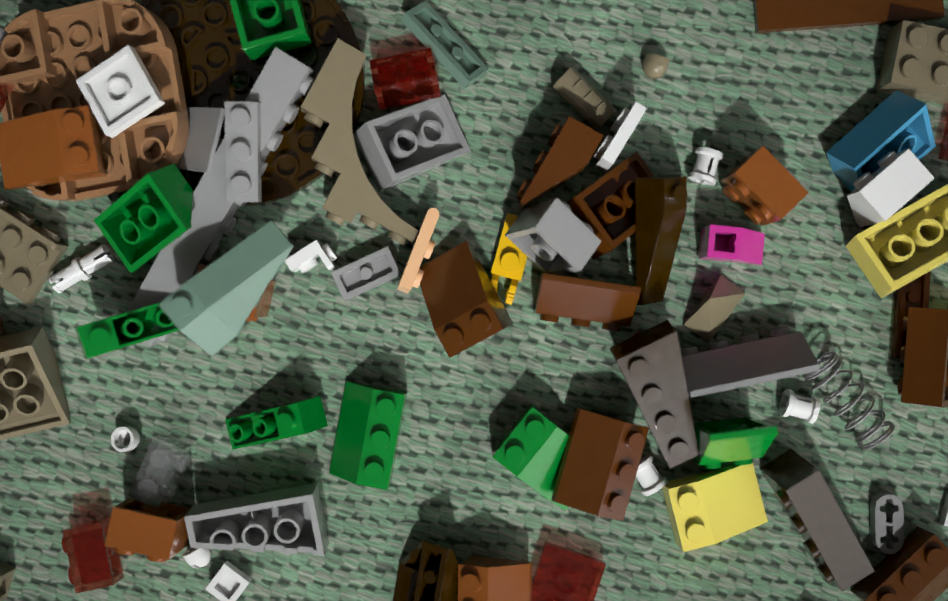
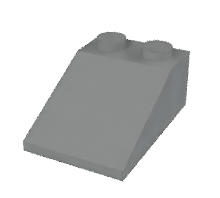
M445 94L367 121L353 134L379 192L471 151Z

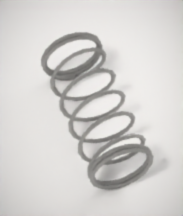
M829 352L817 358L819 365L824 362L827 363L820 367V371L802 374L805 380H811L829 370L837 360H839V364L832 374L813 385L812 389L814 390L823 386L835 375L841 373L850 374L847 383L826 396L823 403L830 402L846 388L852 386H859L861 388L857 398L838 408L834 412V416L842 415L857 401L869 399L872 402L867 412L850 420L845 425V430L855 427L869 414L879 412L883 416L880 423L861 433L855 439V443H857L859 448L862 450L871 449L888 439L894 432L895 425L891 421H884L886 416L884 411L872 410L875 403L874 398L861 397L864 390L862 384H850L853 377L852 371H838L841 367L842 359L837 355V352ZM889 426L886 432L883 433L880 437L873 440L872 442L863 444L865 440L870 438L878 430Z

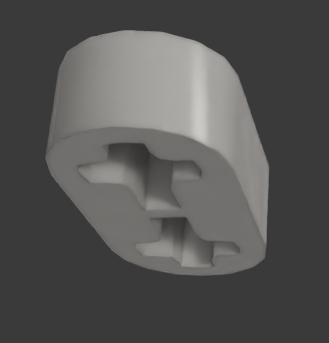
M880 492L874 495L870 501V540L876 549L885 554H895L903 546L904 508L903 503L898 497L887 492ZM886 500L893 504V508L887 510V520L886 513L880 510V505H885ZM886 526L888 534L893 536V540H889L887 546L880 541L881 537L886 536Z

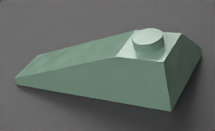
M271 220L185 282L162 301L159 306L182 333L208 354L214 356L239 335L253 308H256L261 300L260 297L266 287L274 279L292 250L293 244Z

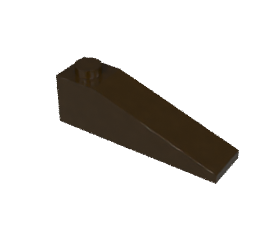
M684 174L635 178L636 287H641L637 305L662 302L664 299L687 210V177Z

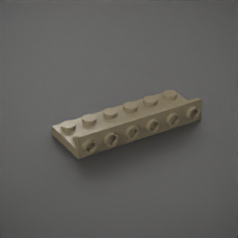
M0 197V287L25 303L32 304L69 246L60 241L62 236L48 227H44L43 230L34 225L36 220L34 217L21 210L15 213L8 208L10 203Z

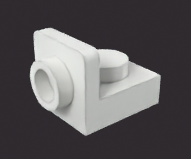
M315 240L287 258L285 263L291 271L297 272L300 270L303 274L314 268L318 264L316 259L320 257L327 269L332 271L337 268L334 263L337 256L328 243L322 245L321 241Z

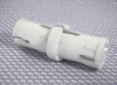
M102 244L84 257L74 258L69 266L54 275H50L48 277L49 283H57L52 288L56 292L62 293L80 280L90 279L92 273L112 263L115 259L112 254L109 256L106 254L110 250L106 245Z

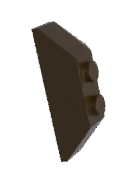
M427 540L419 543L418 547L412 550L399 564L393 601H458L459 563L453 550Z

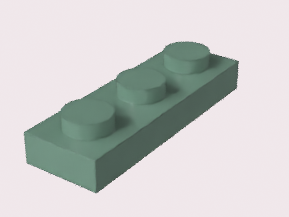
M426 0L403 15L401 21L464 89L484 76L489 69Z

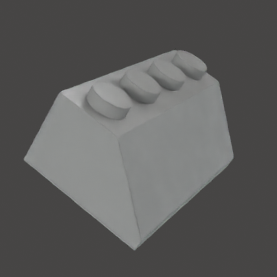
M789 326L771 329L770 336L759 338L758 333L739 336L740 342L728 344L727 339L708 343L709 349L697 351V346L680 349L688 396L690 398L820 371V366L802 332L790 331Z

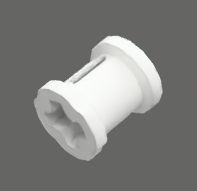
M697 147L695 153L698 156L693 172L689 173L688 178L697 183L714 186L717 181L714 178L719 161L723 160L724 153L712 148Z
M786 389L781 396L778 408L779 415L782 417H788L789 415L804 419L807 423L813 424L819 415L821 407L820 398L814 396L810 398L794 394L793 390Z
M651 454L641 457L636 478L643 488L641 492L644 496L656 493L668 483L666 477H661L652 463L654 458Z

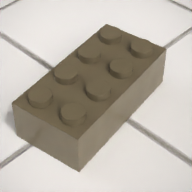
M903 20L888 30L876 91L892 94L897 90L915 99L948 105V29Z

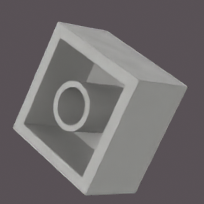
M557 197L525 207L505 234L545 274L552 275L581 271L602 242L594 234L592 227L580 221L571 212V207Z

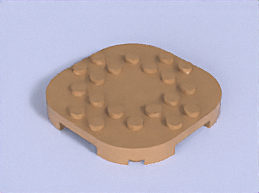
M95 0L47 12L34 9L18 16L5 27L4 30L8 33L0 44V106L3 122L54 109L89 106L76 80L127 45L136 49L165 101V104L114 138L106 136L99 124L107 173L106 177L27 187L33 191L32 194L45 199L67 202L105 197L127 192L150 172L171 164L177 166L188 141V112L176 44L166 24L153 11L133 0Z

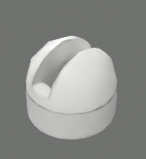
M130 426L118 427L111 435V444L119 452L131 451L138 447L140 443L138 430Z
M190 547L182 556L192 568H201L210 562L211 551L210 549Z

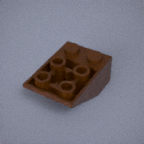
M569 116L565 124L559 122L547 144L551 146L550 151L542 150L533 166L532 172L536 174L533 180L526 178L516 197V199L520 200L518 209L524 210L525 207L532 205L581 174L604 135Z

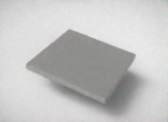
M188 107V141L183 156L176 167L179 170L211 173L215 153L223 141L219 136L225 109Z

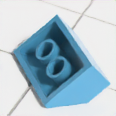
M896 90L826 152L832 171L851 192L855 189L853 183L863 174L875 172L880 167L877 162L889 152L894 150L895 153L909 148L920 161L936 146L927 104Z

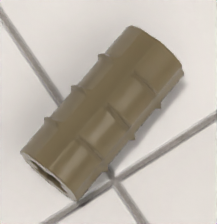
M573 66L553 86L563 99L597 131L617 111L607 101V98H604L596 90V87H593L585 79V76H582Z

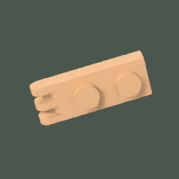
M430 208L424 216L397 286L399 291L408 294L412 287L417 289L424 274V270L419 269L423 257L426 259L430 258L435 245V241L430 239L439 218V211L436 208Z

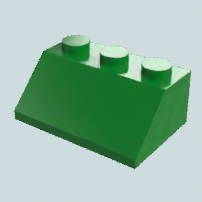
M171 164L145 175L94 219V222L130 273L135 272L191 228L193 190L176 165Z
M346 381L329 474L357 485L388 490L392 480L408 392Z

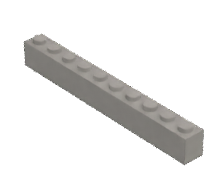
M276 47L245 102L261 103V176L267 168V163L264 161L270 151H276L281 144L283 135L280 133L286 123L290 124L295 119L299 111V107L296 105L302 95L306 96L315 81L313 78L314 70ZM225 137L215 153L211 173H204L193 192L191 228L158 254L126 312L164 301L197 274L199 264L206 265L208 261L212 262L221 247L218 245V242L222 235H227L236 222V218L233 217L239 206L243 207L247 202H226ZM172 333L144 341L143 343L150 347L161 342L165 343Z

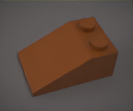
M88 105L54 109L0 123V164L6 190L107 176L98 120Z

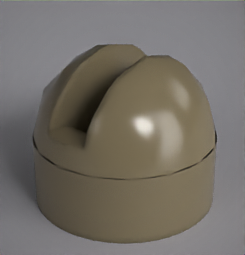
M648 53L643 61V71L648 78L658 79L666 73L670 60L657 54Z

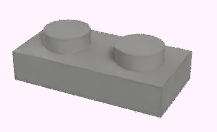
M389 246L331 272L344 301L350 300L402 275Z

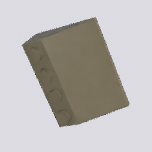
M43 327L1 336L0 440L70 424V415L56 355Z

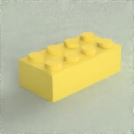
M948 184L898 211L886 221L877 223L855 235L846 245V248L880 298L887 296L948 262Z

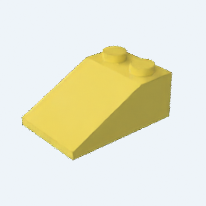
M753 463L749 465H731L671 480L662 488L675 541L683 552L717 544L768 522Z

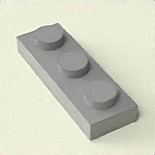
M224 101L226 202H261V103Z

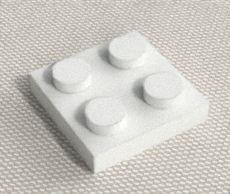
M127 45L76 80L105 135L114 138L165 104L136 49L130 45Z
M635 102L630 110L624 107L610 129L615 134L613 137L607 135L594 155L598 159L594 168L605 174L613 165L645 113L646 107L638 102Z

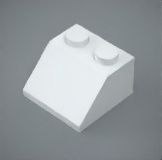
M909 148L895 153L894 150L889 152L877 162L880 167L872 174L867 172L853 183L855 189L847 197L855 222L860 227L886 221L934 179L933 175Z

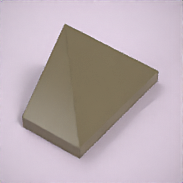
M719 275L683 325L709 343L746 293L724 276Z

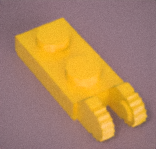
M507 213L490 274H493L491 283L496 292L499 276L511 279L510 286L506 291L505 303L512 305L518 281L521 282L527 256L505 236L518 218L517 215Z

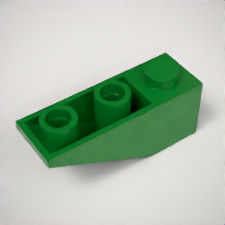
M161 302L74 327L85 359L179 331V329L159 306Z
M320 396L225 419L232 450L304 435L328 426Z

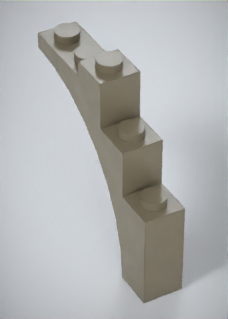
M337 38L301 105V111L305 113V120L320 128L322 124L328 126L311 157V160L316 162L314 168L332 177L333 173L339 175L322 207L323 210L327 211L325 217L342 226L344 221L350 224L357 213L361 215L359 220L361 223L375 230L378 225L389 230L387 236L402 245H404L406 240L414 243L419 231L399 218L381 200L367 179L358 158L352 131V101L356 81L365 62L366 54Z

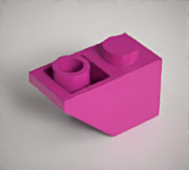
M705 226L701 228L698 259L762 265L765 234L741 227Z

